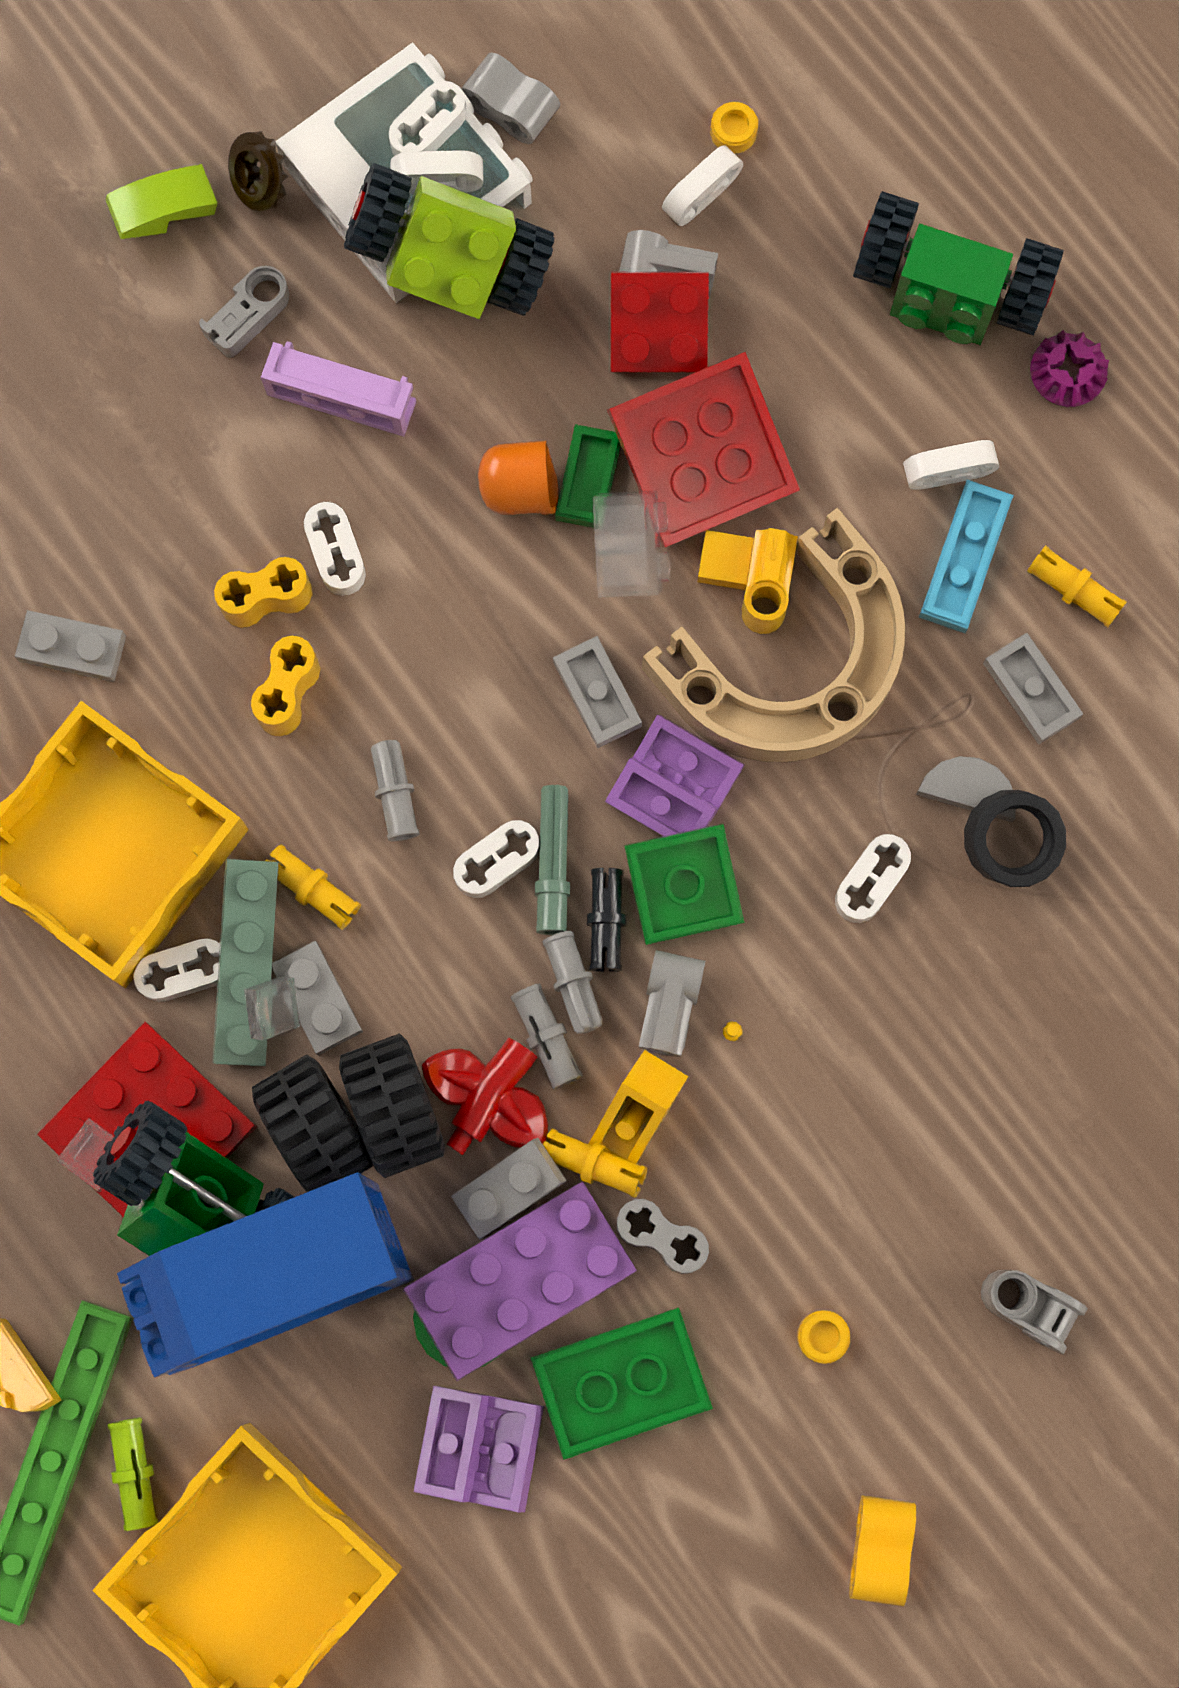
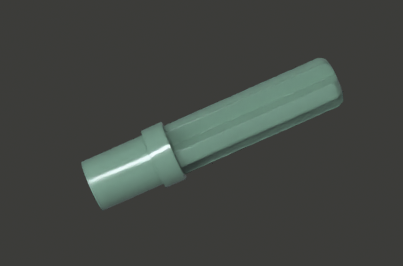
M546 785L541 789L539 880L535 882V896L537 897L536 933L541 935H554L567 931V898L570 897V882L566 881L568 789L562 785Z

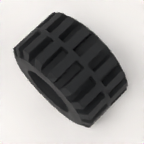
M400 1033L340 1055L339 1070L372 1164L380 1175L387 1178L444 1156L445 1143L410 1045Z
M306 1054L252 1086L253 1102L265 1128L291 1172L306 1192L357 1172L362 1174L373 1167L359 1127L317 1060Z

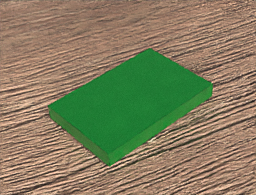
M679 1307L531 1357L563 1460L713 1409Z

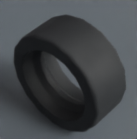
M1000 790L983 798L971 811L964 828V848L971 865L985 878L1009 887H1030L1047 879L1060 865L1066 850V827L1059 811L1045 798L1021 790ZM1009 809H1023L1030 812L1039 820L1043 830V844L1038 856L1031 863L1020 868H1008L1000 865L991 857L987 848L986 834L991 822L998 814Z

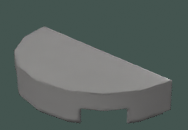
M959 756L940 762L928 772L916 795L972 811L983 798L1000 790L1013 789L1010 781L996 766L980 758ZM1016 809L1006 810L998 814L996 818L1013 822Z

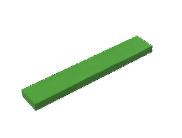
M81 1301L51 1383L62 1401L41 1411L0 1524V1619L19 1626L24 1624L133 1321L132 1316L88 1301Z

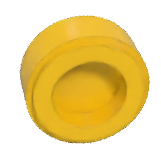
M729 102L716 109L711 119L710 135L717 147L725 145L735 154L748 150L754 144L758 132V118L748 105L740 102Z
M826 1310L815 1311L808 1314L801 1321L797 1330V1342L801 1352L808 1359L817 1363H832L839 1360L848 1350L850 1331L847 1323L838 1314Z

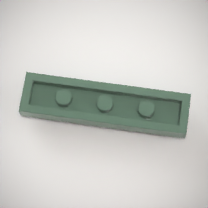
M225 859L212 1063L266 1066L278 862Z

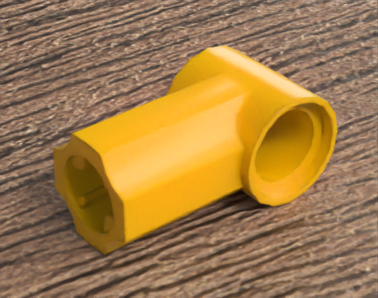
M768 528L755 531L746 591L741 610L745 625L751 631L758 634H769L776 631L782 625L786 615L798 536H794L785 530ZM758 598H768L776 603L778 610L772 614L763 615L753 608L752 603Z

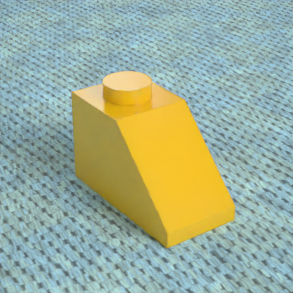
M644 1050L622 1082L588 1144L593 1146L595 1142L606 1146V1152L637 1164L689 1076Z

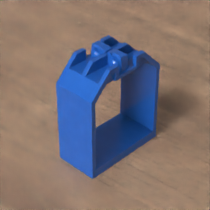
M358 1172L158 1251L117 1273L120 1284H126L122 1287V1292L130 1314L134 1318L133 1321L136 1329L140 1330L142 1349L154 1378L165 1374L174 1375L232 1354L414 1280L378 1183Z

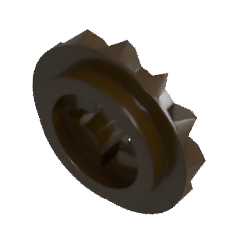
M262 131L246 132L239 135L234 140L228 157V171L232 187L241 202L255 211H264L277 207L278 199L286 195L282 182L289 177L282 170L281 165L285 156L276 153L275 139L265 138ZM257 162H260V168L257 166Z

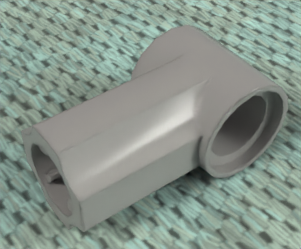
M635 230L629 232L626 236L619 271L709 272L710 298L718 253L672 245L668 243L664 236L658 233Z
M658 950L655 951L646 992L650 997L638 1048L656 1054L681 1058L688 1033L692 1005L697 1003L706 961Z

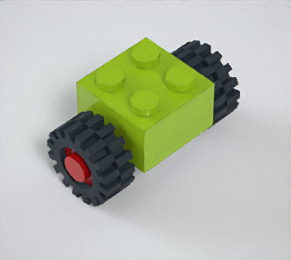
M376 163L370 166L350 217L344 249L379 262H384L389 249L393 245L395 234L398 232L386 265L387 285L479 320L486 302L522 316L529 312L532 302H535L538 288H541L543 284L544 273L548 270V260L553 252L554 232L518 218L514 220L513 211L423 176L419 178L410 205L405 213V204L410 195L412 177Z

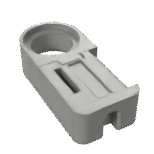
M271 266L254 268L232 288L235 296L207 323L202 318L200 319L199 325L203 335L226 357L232 358L236 356L287 306L289 289L284 275L278 269ZM262 281H273L280 286L278 295L271 301H259L253 296L254 288Z

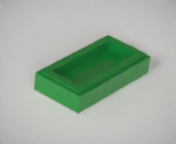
M575 424L555 514L556 521L604 529L621 449L616 432Z

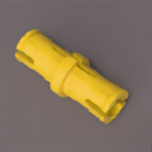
M1046 545L1027 570L1028 573L1035 575L1062 594L1063 598L1061 600L1068 605L1071 602L1075 603L1101 621L1107 628L1127 603L1126 600H1122L1090 578L1092 572L1084 567L1080 571L1050 550Z
M278 845L271 852L270 856L275 859L272 861L269 859L265 860L280 862L278 863L277 880L296 894V901L303 906L309 903L335 923L339 929L343 930L352 921V918L348 915L352 913L356 915L361 907L358 901H354L327 880V873L320 868L314 871L288 851L284 845Z
M552 1128L547 1135L550 1143L544 1141L543 1146L556 1165L581 1174V1180L586 1183L592 1184L594 1181L629 1194L630 1197H637L640 1192L638 1184L643 1185L648 1169L646 1166H640L606 1152V1146L598 1142L591 1146L562 1134L556 1129Z

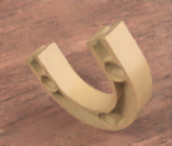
M838 507L826 516L824 527L819 533L814 527H811L799 536L796 547V554L840 606L849 628L850 653L848 662L838 677L826 688L812 696L788 702H773L752 697L737 689L725 679L683 627H680L671 634L670 646L666 648L671 656L680 652L691 668L681 679H676L659 662V657L663 655V652L658 646L643 656L642 670L683 720L704 739L725 751L744 758L766 762L798 761L827 753L853 738L872 720L886 700L902 661L905 645V619L901 598L887 567ZM819 533L824 539L832 535L843 550L838 559H832L814 541V538ZM850 568L859 569L865 573L867 582L861 585L851 584L844 578L843 571ZM695 686H704L712 691L714 699L708 704L698 705L689 699L687 692ZM834 702L846 703L851 707L854 717L848 721L836 720L829 713L828 706Z

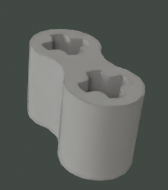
M492 52L488 53L461 88L477 114L496 122L511 136L525 144L533 143L560 107L559 99L549 87L536 79L524 75L507 59Z
M634 1199L627 1202L619 1211L617 1231L620 1237L627 1244L634 1247H647L655 1250L662 1257L665 1265L672 1271L680 1274L692 1273L700 1269L706 1262L709 1254V1244L705 1235L697 1228L670 1223L662 1215L659 1207L652 1201ZM642 1209L647 1210L651 1213L648 1222L654 1226L653 1232L649 1234L642 1231L638 1237L632 1236L629 1233L631 1224L625 1220L629 1212L638 1215ZM687 1236H690L695 1240L693 1249L699 1253L696 1261L686 1259L682 1264H679L674 1260L676 1250L671 1247L673 1239L682 1242Z

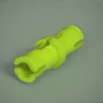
M141 1417L107 1424L108 1430L110 1429L116 1471L111 1472L112 1483H118L124 1531L142 1529L158 1523L155 1516L149 1478L154 1475L153 1464H147Z

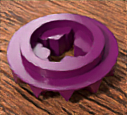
M1062 330L1055 336L1045 337L1034 352L1030 365L1031 379L1037 391L1051 403L1064 407L1081 406L1095 399L1104 388L1108 380L1109 360L1105 359L1100 343H1094L1086 338L1084 331L1079 334H1071ZM1066 353H1068V357H1071L1073 364L1085 366L1079 368L1074 383L1067 370L1055 369L1062 366Z

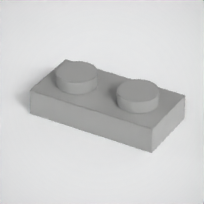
M27 610L15 658L19 662L114 682L126 635L123 630Z
M1028 633L1020 636L984 660L983 665L1038 744L1046 741L1082 717L1083 712Z
M598 636L553 657V663L597 749L642 727V721Z
M316 941L272 963V968L318 1056L363 1033Z
M536 1138L451 1197L480 1240L566 1182V1179L539 1138Z

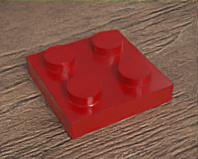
M611 271L610 372H698L708 367L709 272Z

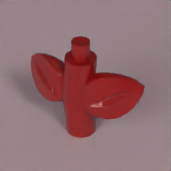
M508 1037L486 1066L471 1051L459 1048L441 1051L426 1059L421 1067L424 1079L430 1090L447 1105L461 1106L451 1122L457 1128L446 1145L459 1154L464 1155L474 1139L480 1143L482 1142L489 1129L500 1141L513 1147L521 1148L536 1138H539L543 1144L548 1135V1121L543 1103L537 1095L527 1089L514 1087L531 1068L538 1056Z

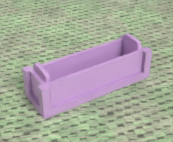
M288 341L285 347L282 344L273 342L261 375V380L268 396L400 436L405 435L416 404V398L411 397L413 384L409 383L408 378L402 376L400 382L296 351L292 342Z

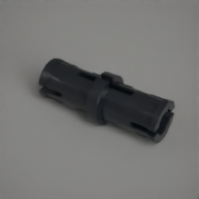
M594 868L591 870L592 913L587 914L586 924L591 927L590 971L604 972L606 951L607 969H609V972L622 971L621 927L626 926V915L621 913L622 877L624 870L619 868H609L607 889L604 868Z

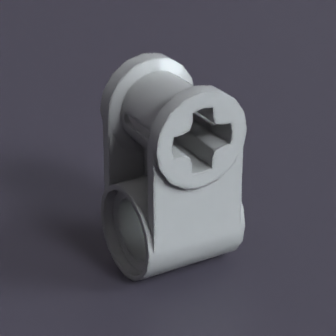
M997 1270L987 1276L981 1287V1299L985 1307L992 1314L1021 1329L1022 1333L1036 1342L1064 1355L1067 1349L1064 1341L1078 1315L1084 1316L1088 1309L1073 1297L1045 1285L1018 1270ZM1012 1279L1020 1289V1297L1015 1306L1007 1309L998 1299V1289L1003 1281Z

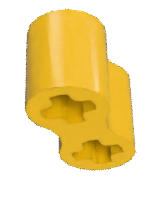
M279 557L271 561L264 569L255 573L234 571L223 575L216 583L214 597L225 619L233 626L243 628L256 624L263 616L270 612L280 611L290 614L305 609L312 597V586L301 563L290 557ZM286 579L292 580L293 590L289 592H283L282 581ZM244 593L245 604L236 607L235 595Z
M293 635L283 637L271 649L270 675L255 690L251 699L252 712L264 731L274 736L289 735L296 730L302 717L300 706L302 696L306 690L316 683L320 674L319 661L310 643L302 637ZM302 656L305 665H295L292 672H290L286 662H296L298 657ZM280 701H283L286 711H276L273 717H271L267 711L268 706L277 707Z
M861 1496L850 1573V1599L902 1607L905 1605L916 1526L915 1503Z

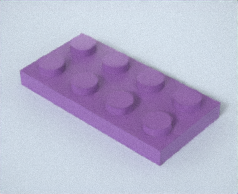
M582 1181L406 1286L403 1291L457 1382L631 1276L637 1270Z

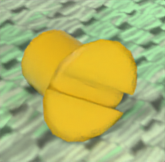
M727 1022V1025L723 1027V1036L729 1041L738 1040L740 1035L742 1036V1027L737 1022Z

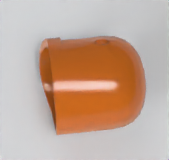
M547 440L498 444L489 448L483 454L478 470L479 490L484 503L491 511L500 515L527 513L548 515L556 512L559 500V487Z

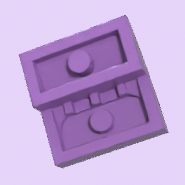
M658 714L633 758L628 760L605 802L662 836L707 827L745 764Z
M433 1386L413 1492L458 1502H472L518 1513L525 1512L544 1406Z

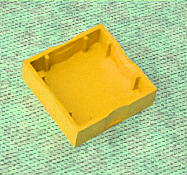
M80 701L36 756L23 782L12 794L0 802V896L126 989L134 979L137 964L143 958L155 952L249 829L239 816L183 775L167 769L148 755L137 741Z
M251 1423L241 1425L189 1482L180 1500L159 1523L143 1533L92 1591L148 1645L153 1646L169 1657L182 1670L192 1688H297L403 1567Z

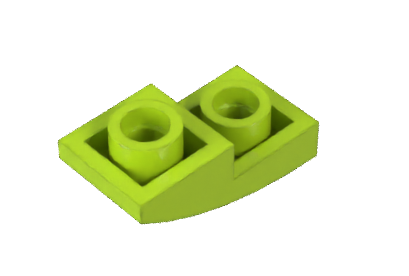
M202 164L151 175L120 187L106 195V203L120 239L166 233L169 221L215 215L218 204Z

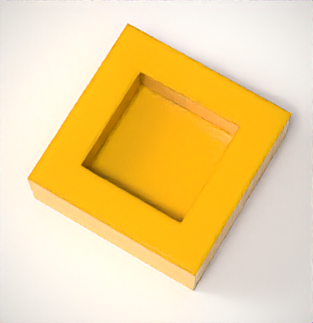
M706 530L697 582L746 590L754 538Z

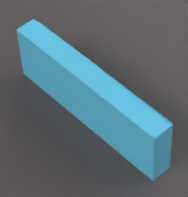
M966 480L919 618L966 633L1013 498L1012 494Z

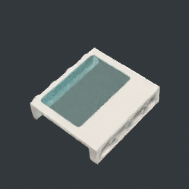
M413 42L276 141L278 154L285 156L281 164L344 241L346 240L345 236L349 228L348 224L355 202L370 166L376 163L390 169L391 158L394 157L388 135L391 124L427 87L435 82L445 81L444 71L437 60L431 54L424 56ZM464 93L467 108L466 119L436 151H470L480 155L483 159V185L478 190L468 192L467 194L500 207L505 206L515 198L525 209L532 204L530 183L533 179L529 170L517 157L513 160L510 159L502 149L503 142L496 130L489 123L482 125L473 115L474 108ZM440 101L435 103L437 113L442 109H446L449 112L453 111L452 101L447 104H443ZM419 132L414 137H410L407 134L402 136L404 146L409 142L414 143L416 146L420 144ZM413 194L409 195L408 201L405 204V213L408 210ZM398 232L395 234L393 245L389 249L384 262L355 253L395 303L409 294L387 285L386 265Z

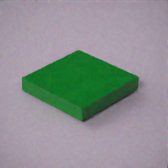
M721 823L624 845L646 945L745 923L724 824Z

